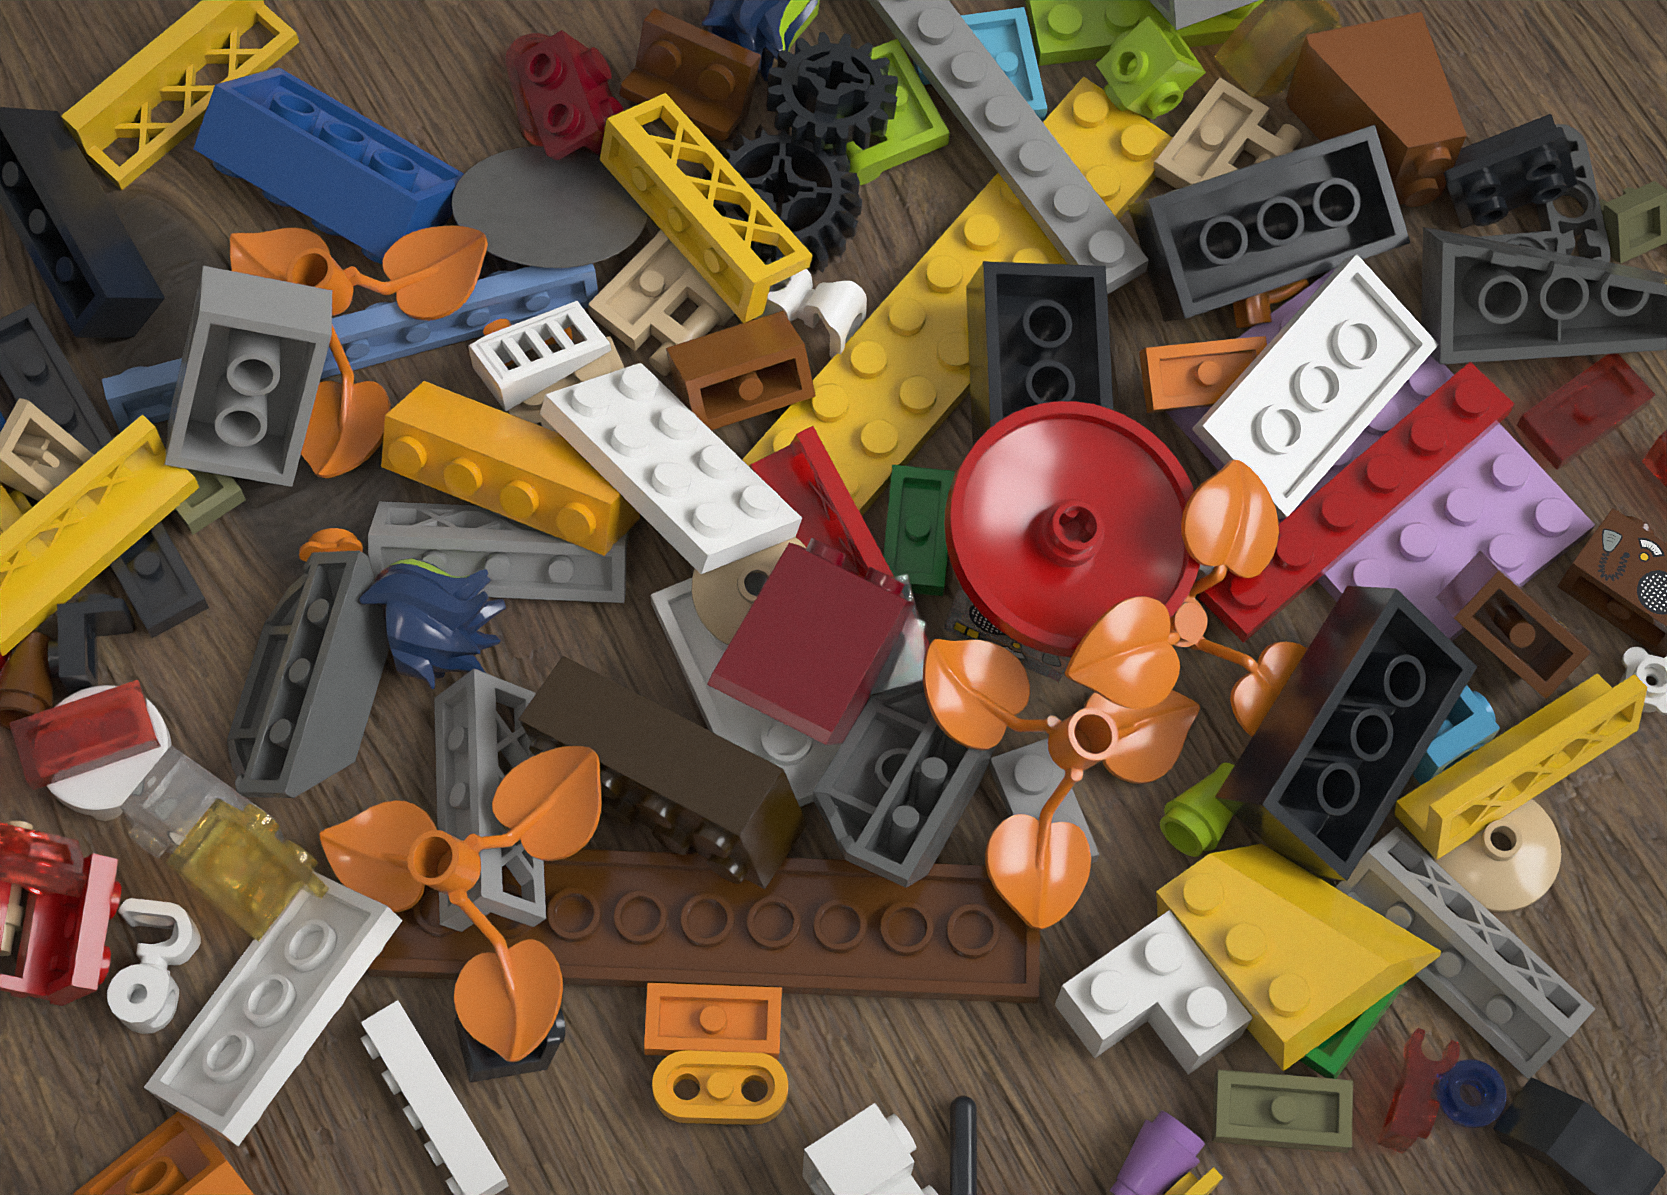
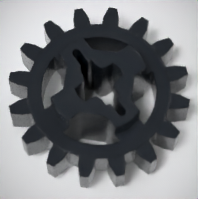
M825 32L819 33L818 43L814 46H811L803 38L796 39L795 53L792 54L781 50L778 53L777 67L769 69L766 107L767 111L775 112L774 127L777 130L792 127L791 143L795 146L806 138L812 140L813 153L820 154L825 144H834L839 156L845 155L847 143L852 141L862 150L869 148L870 134L883 137L887 131L888 120L895 117L898 97H896L898 78L897 76L888 75L890 61L887 57L872 60L873 45L869 42L862 45L859 49L851 47V35L844 34L839 44L830 43L829 37Z

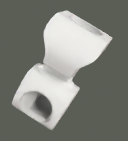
M770 259L766 261L765 265L772 263ZM805 269L770 286L764 313L754 319L783 311L790 322L799 318L804 321L805 325L814 329L821 318L830 334L829 355L831 358L837 353L841 355L847 341L862 326L866 319V294L861 287L852 281L822 282L814 290L812 289V276Z
M130 898L125 900L118 910V913L127 924L132 927L146 926L173 929L171 938L165 942L156 944L138 943L136 955L141 960V963L120 970L111 980L107 990L108 1004L117 1018L131 1031L149 1034L165 1028L173 1019L177 1009L179 988L170 976L167 966L181 965L187 962L199 948L201 936L196 924L179 905L171 902Z

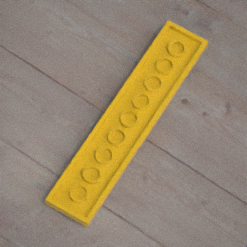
M1084 76L1043 121L1050 133L1118 220L1129 209L1128 205L1133 204L1157 177L1154 175L1156 170L1153 168L1154 162L1173 138L1138 113L1129 109L1119 110L1102 88ZM999 173L993 177L847 341L841 355L837 353L814 378L813 385L816 396L791 404L742 461L750 466V464L789 446L797 433L814 426L861 516H863L891 483L892 465L906 466L970 392L966 286L983 261L1067 264Z

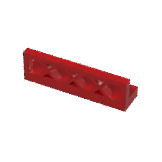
M814 426L797 433L789 446L750 464L749 467L802 517L795 537L806 548L811 538H814L845 553L847 556L842 566L863 577L866 576L870 567L894 577ZM911 611L873 690L924 664L925 653L930 643L913 611Z

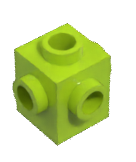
M1149 16L1134 29L1126 31L1117 37L1111 44L1110 51L1096 63V66L1108 82L1104 87V91L1111 102L1121 111L1129 109L1153 120L1159 115L1173 110L1181 102L1183 93L1206 73L1177 30Z

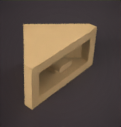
M19 398L0 432V482L37 501H41L93 457L94 454L29 400Z

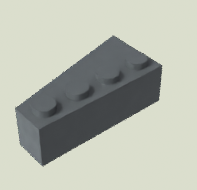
M1423 227L1421 326L1439 344L1430 354L1439 364L1667 350V275L1658 271Z

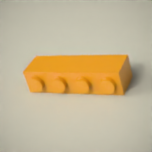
M426 381L418 385L385 415L382 468L603 556L640 519V513L561 434Z

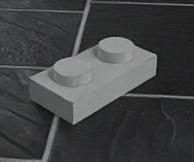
M1048 738L992 757L989 762V769L1009 817L1017 814H1026L1039 820L1042 807L1065 776V770L1057 766L1049 754ZM1071 788L1054 812L1052 823L1069 822L1077 825L1087 838L1090 846L1091 863H1094L1098 860L1099 852Z

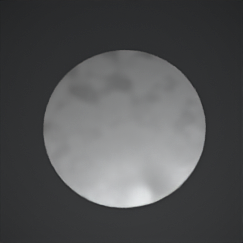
M544 146L507 150L478 162L461 177L452 196V209L457 224L483 232L488 242L486 251L508 261L544 268L583 266L618 254L638 238L646 224L648 214L599 160V156L575 150L562 159L555 161L547 156Z

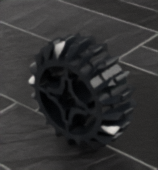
M761 124L755 130L754 140L750 141L737 132L735 139H733V150L723 147L718 148L722 156L775 214L776 203L774 202H778L779 189H784V202L786 203H782V215L779 219L813 255L810 265L823 273L828 266V255L838 258L842 257V254L846 251V240H853L857 233L858 221L856 219H858L862 212V199L859 198L860 195L858 194L860 181L857 173L849 172L850 161L847 158V153L842 156L834 155V144H825L822 152L815 154L813 153L812 140L806 138L795 146L791 143L789 128L778 130V135H768ZM705 169L703 179L711 181L712 174ZM714 200L713 207L721 216L748 221V214L740 205ZM807 227V228L802 229V230H800V231L794 232L795 230H797V229H799V228ZM751 241L750 248L764 264L768 259L771 262H775L785 257L777 246Z

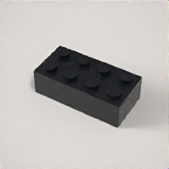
M1375 125L1128 205L1141 250L1149 260L1147 269L1164 322L1186 319L1335 269L1344 259L1356 254L1361 259H1365L1410 243Z
M983 261L966 286L973 446L987 430L1000 420L1030 406L1049 402L1075 401L1095 404L1113 410L1106 266Z
M1347 586L1215 798L1281 856L1313 875L1348 881L1477 666L1398 589Z

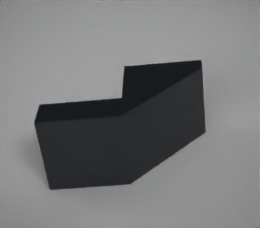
M1532 1077L1493 1127L1502 1144L1555 1168L1571 1195H1650L1666 1173L1660 1162L1587 1102Z

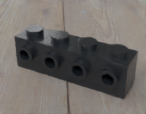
M0 107V204L76 338L135 337L165 297L71 133L65 126L58 111Z

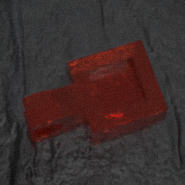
M1417 1028L1405 1043L1403 1071L1400 1079L1396 1082L1377 1145L1402 1154L1417 1140V1137L1426 1140L1430 1135L1439 1109V1101L1430 1098L1434 1081L1445 1076L1456 1065L1460 1055L1459 1043L1451 1040L1442 1053V1060L1432 1061L1426 1058L1421 1050L1425 1030Z

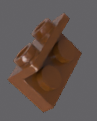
M654 8L643 21L636 65L621 83L619 94L623 98L641 104L666 93L703 135L724 141L749 112L761 55Z

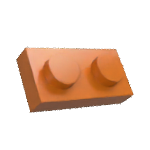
M1266 336L1148 347L1139 351L1147 413L1212 407L1267 346Z
M647 983L645 1055L669 1056L672 1053L683 1050L765 1053L779 1060L782 987Z

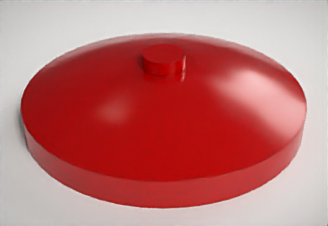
M1058 401L1030 406L1012 413L987 430L961 462L951 483L945 507L944 525L948 555L954 573L964 592L990 623L1010 638L1040 652L1071 658L1091 626L1108 609L1124 599L1130 597L1156 599L1166 607L1170 618L1181 607L1191 591L1200 568V564L1188 553L1181 536L1183 511L1194 492V488L1185 470L1169 448L1151 431L1126 415L1106 407L1075 401Z

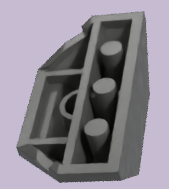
M360 550L313 552L303 566L304 574L287 589L264 623L227 738L231 766L237 777L235 780L236 792L244 797L295 798L351 765L356 760L390 648L381 603L361 604L359 598L375 583L369 557Z
M923 678L915 679L870 697L813 790L812 799L845 860L907 888L930 872L979 786L996 745L988 750H976L962 746L949 738L940 729L931 714L924 693Z

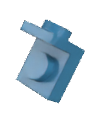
M1467 685L1413 772L1420 785H1423L1492 741L1500 729L1495 722V713L1490 703L1479 692L1471 691Z

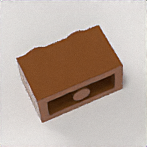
M783 311L666 348L678 399L710 430L816 396L805 344Z

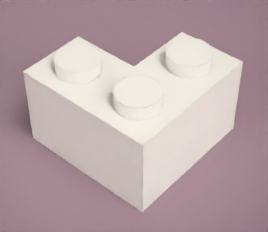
M1170 910L1063 984L1055 1003L1057 1009L1094 1058L1148 1021L1188 1075L1239 1039L1252 1020V1016Z
M875 1103L804 1149L802 1176L815 1195H938L930 1185L921 1190L911 1176L914 1160L910 1153L916 1150V1145L907 1128L895 1114L885 1119Z

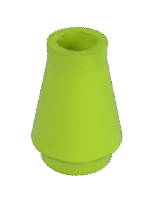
M1222 763L1212 774L1165 805V815L1160 820V828L1165 838L1180 852L1188 856L1197 857L1203 851L1214 850L1218 845L1234 814L1219 802L1215 796L1235 765Z

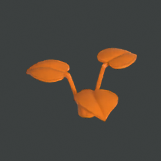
M438 226L411 232L396 241L384 254L383 269L391 280L388 282H381L363 275L354 266L343 270L330 255L329 247L324 240L316 233L302 228H281L260 233H232L230 236L231 269L234 272L332 290V316L341 314L349 307L353 296V286L359 285L382 295L396 293L397 304L403 313L414 319L430 321L446 317L466 303L477 284L488 242L483 232L464 226ZM333 324L329 347L340 370L342 382L341 384L335 381H322L319 383L301 455L309 463L314 473L322 478L339 476L365 462L383 442L385 415L391 410L387 392L379 383L364 381L354 384V373Z
M1229 460L1219 472L1200 484L1192 493L1183 511L1181 536L1185 547L1197 563L1204 566H1214L1212 572L1194 582L1189 595L1171 618L1168 610L1160 601L1149 597H1130L1113 605L1091 626L1080 641L1065 671V676L1068 679L1091 689L1115 705L1128 709H1147L1163 701L1173 689L1178 679L1180 661L1173 647H1190L1192 650H1201L1241 665L1249 672L1241 677L1233 686L1230 702L1238 723L1246 733L1253 737L1308 648L1299 643L1287 641L1274 642L1262 651L1256 662L1247 654L1206 640L1203 636L1207 628V615L1201 604L1195 599L1196 595L1221 582L1226 575L1227 569L1242 578H1253L1259 575L1272 559L1278 543L1279 526L1274 502L1265 484L1249 466L1240 460Z
M935 639L928 645L924 658L923 686L928 707L940 729L956 743L971 749L988 750L1001 741L1007 726L1016 732H1046L1049 734V754L1055 764L1065 770L1064 778L1042 807L1039 820L1026 814L1010 816L993 830L985 851V865L988 877L1000 897L1029 927L1037 930L1045 929L1057 923L1073 908L1085 888L1091 868L1090 846L1084 832L1073 823H1052V817L1056 809L1074 784L1082 779L1083 771L1100 761L1103 762L1105 768L1113 776L1133 784H1147L1164 776L1179 758L1188 731L1199 713L1200 705L1187 696L1171 690L1163 701L1151 708L1128 709L1115 705L1096 692H1093L1085 702L1084 709L1079 710L1063 721L1053 715L1046 719L1024 720L1015 715L1021 712L1029 701L1030 684L1024 666L1007 649L983 640L949 641Z
M584 746L559 747L537 754L514 767L497 787L492 801V810L497 820L511 829L502 835L481 837L472 833L462 841L444 831L437 830L427 812L419 806L407 801L397 800L372 806L348 821L320 832V840L326 857L334 873L344 886L388 906L394 913L410 909L417 904L423 895L426 885L449 895L450 902L459 906L493 944L496 953L486 952L474 956L463 967L455 983V1009L463 1027L473 1038L491 1048L509 1062L522 1060L543 1041L555 1022L562 1001L563 978L559 963L545 944L533 939L523 940L508 949L505 938L468 898L467 891L475 885L480 876L481 859L478 853L483 849L510 847L521 840L524 849L532 857L543 861H555L568 858L588 843L598 826L602 803L600 762L597 753L593 749Z

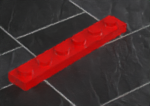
M1469 362L1278 524V543L1274 555L1259 575L1253 578H1242L1227 569L1224 579L1201 592L1199 599L1245 643L1504 420L1512 411L1515 403L1473 363Z

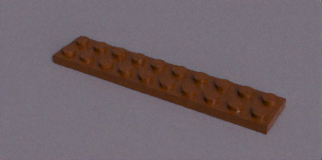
M580 849L568 858L544 861L545 920L532 927L491 912L485 916L505 938L508 949L527 939H533L545 944L559 963L563 984L647 988V983L782 987V993L1034 1004H1037L1039 999L1040 930L1029 927L994 889L984 865L934 863L928 875L905 888L847 860L786 857L767 887L763 889L745 878L741 884H735L724 879L708 866V859L699 854L686 853L681 855L670 852ZM506 865L502 866L503 892L522 898L521 885ZM425 885L423 895L417 904L410 909L395 913L402 922L367 970L370 976L457 980L463 967L474 956L486 952H496L493 944L475 924H472L462 932L440 925L439 891Z

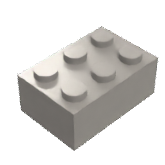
M208 266L202 267L168 419L165 465L293 486L332 336V290Z

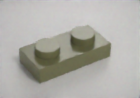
M1220 1069L1215 1073L1212 1142L1348 1153L1352 1148L1353 1080Z

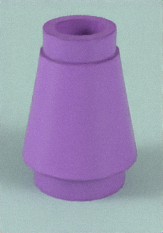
M1161 1110L1153 1122L1145 1120L1116 1178L1117 1181L1109 1191L1113 1195H1164L1183 1176L1200 1163L1196 1156L1205 1143L1181 1122Z

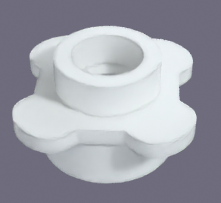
M1642 647L1628 649L1622 657V664L1625 666L1626 671L1620 683L1635 674L1648 687L1642 712L1657 711L1661 715H1667V657L1662 658L1649 655ZM1646 677H1654L1657 684L1655 686L1649 685L1646 682Z

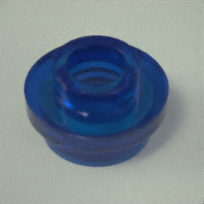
M1462 1060L1453 1064L1444 1072L1438 1084V1101L1443 1112L1450 1120L1463 1127L1480 1128L1489 1125L1499 1117L1506 1104L1507 1092L1502 1077L1493 1067L1479 1060ZM1466 1084L1476 1087L1481 1094L1480 1105L1471 1106L1466 1104L1460 1096V1087Z

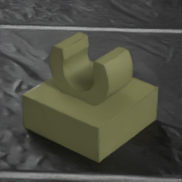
M1656 181L1637 189L1627 187L1622 190V196L1609 202L1603 199L1599 200L1610 247V256L1620 264L1667 243V189Z

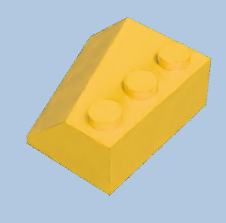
M1263 844L1210 853L1156 891L1158 918L1169 910L1172 912L1252 1016L1247 1029L1282 1071H1285L1304 1057L1305 1054L1319 1046L1369 1007L1441 956V950Z

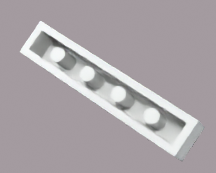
M395 1001L362 1021L361 1023L367 1033L360 1038L373 1060L381 1056L388 1070L381 1074L392 1093L396 1095L402 1091L409 1105L403 1108V1111L414 1130L416 1131L423 1127L429 1136L430 1141L425 1143L424 1146L435 1165L439 1166L445 1163L452 1177L445 1181L453 1195H495L507 1188L509 1185L504 1174L399 1001Z

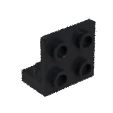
M1551 114L1461 148L1454 167L1443 173L1446 188L1462 229L1471 225L1487 226L1494 224L1506 217L1510 210L1531 202L1544 204L1554 201L1564 195L1568 188L1578 185L1565 132L1562 127H1556Z

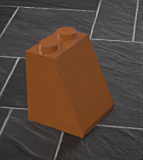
M1422 12L1305 36L1286 97L1291 111L1321 142L1375 125L1399 205L1405 204L1408 207H1419L1441 196L1446 186L1443 173L1454 167L1467 135Z

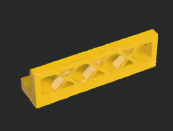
M202 0L61 116L83 156L122 191L202 124L215 85L195 86L196 73L207 64H229L228 77L222 82L266 71L299 43L298 35L264 4V0ZM258 21L276 36L261 49H239L240 36ZM162 101H184V113L173 123H151L152 109ZM117 138H139V151L120 167L103 152Z
M666 93L607 118L599 160L743 323L764 313L770 286L810 267L813 255ZM661 118L676 134L675 140L649 135L642 125ZM677 159L703 164L712 174L711 181L686 176L677 167ZM714 200L740 205L748 214V221L721 216L713 207ZM751 241L777 246L785 257L765 265L750 248Z
M143 414L0 534V654L2 656L6 655L56 612L57 604H64L200 488L195 477L186 468L165 465L166 449L156 427Z
M1598 673L1397 800L1395 816L1429 853L1438 860L1486 829L1490 823L1500 820L1638 731L1648 687L1634 674L1612 688Z

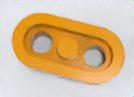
M683 1050L670 1054L660 1062L653 1075L652 1089L657 1107L666 1117L673 1121L695 1124L758 1125L771 1121L783 1110L788 1097V1078L782 1065L775 1058L765 1053ZM685 1079L695 1081L700 1087L698 1095L691 1100L678 1098L674 1093V1088L680 1081ZM750 1081H759L767 1088V1094L762 1100L752 1102L742 1095L741 1090L743 1086Z

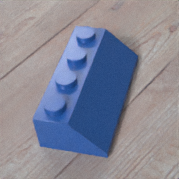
M279 67L215 84L193 148L195 151L213 160V166L221 173L249 181L261 188L263 196L269 201L281 206L297 209L312 218L311 222L317 229L327 234L345 237L362 247L361 251L367 258L383 264L384 254L403 236L417 230L445 225L453 214L452 196L454 189L464 173Z

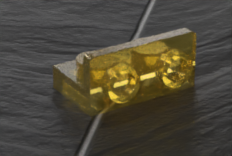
M216 798L166 861L175 872L237 928L258 942L299 889L319 899H322L329 890V887L312 872L318 862L292 841L286 839L281 843L274 836L281 828L279 824L251 803H247L241 811Z

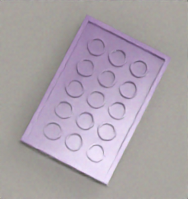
M1335 269L1330 270L1271 313L1272 322L1256 324L1238 338L1266 336L1268 345ZM1429 355L1292 512L1427 399L1454 374L1444 364H1439ZM1211 407L1165 411L1220 471L1225 465L1192 430ZM1499 423L1317 581L1336 602L1347 586L1396 588L1450 641H1453L1466 629L1449 614L1436 596L1480 550L1522 587L1587 537L1595 524ZM1285 518L1278 519V524L1281 523Z

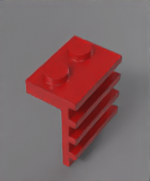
M0 851V950L14 872L31 875L15 975L0 974V991L10 992L11 996L19 998L30 996L50 1000V1004L64 1006L97 991L98 986L104 982L111 961V951L109 946H105L108 921L114 917L121 898V884L119 881H115L118 859L92 853L67 867Z

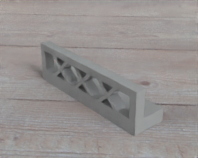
M379 501L368 533V555L374 579L389 564L401 559L415 558L434 564L451 576L464 577L479 570L487 569V576L491 579V582L479 594L485 591L488 597L624 603L626 595L627 546L630 529L603 556L480 506Z
M472 669L434 698L438 830L444 831L462 841L472 833L481 837L507 833L492 810L495 792L505 777L498 767V752L501 750L513 768L534 756L529 750L532 742L518 719L536 693L477 669ZM496 702L514 708L515 732L512 733L497 713ZM519 840L520 843L517 846L514 844L510 847L481 850L478 853L481 859L480 876L475 885L467 891V895L484 916L491 912L532 927L545 920L544 861L528 854L521 840ZM506 865L521 885L522 898L503 892L502 866ZM439 892L440 925L462 932L474 924L459 906L450 902L449 895Z
M1398 827L1394 828L1363 855L1348 881H1341L1335 887L1441 950V956L1416 975L1528 1080L1561 1048L1595 1010L1588 1001ZM1389 853L1393 854V855H1394L1403 865H1405L1411 872L1407 871V870H1406L1396 859H1394ZM1446 905H1448L1454 912H1456L1460 916V918L1457 917ZM1496 951H1498L1504 958H1506L1510 962V964L1507 963ZM1546 997H1548L1554 1004H1556V1005H1557L1567 1016H1569V1017L1567 1018V1017H1566L1561 1011H1559Z

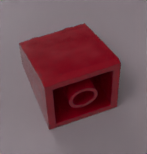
M811 538L807 548L794 543H788L715 667L707 685L825 745L841 744L861 714L915 602L900 595L905 583L873 567H870L866 576L863 577L842 566L847 556L845 553Z

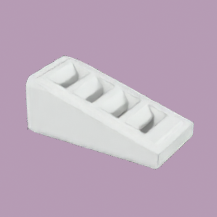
M575 301L486 335L468 345L474 370L503 409L508 411L611 351V344L579 302ZM574 324L586 341L575 345L564 329ZM553 337L562 350L552 353L544 341ZM533 348L540 359L531 362L524 352ZM513 359L518 367L508 370L504 364Z

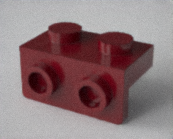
M561 30L517 56L514 60L547 156L555 161L562 159L582 146H586L600 155L607 118L625 111L621 104L612 96L607 82L612 77L611 70L600 51L595 47L587 48Z

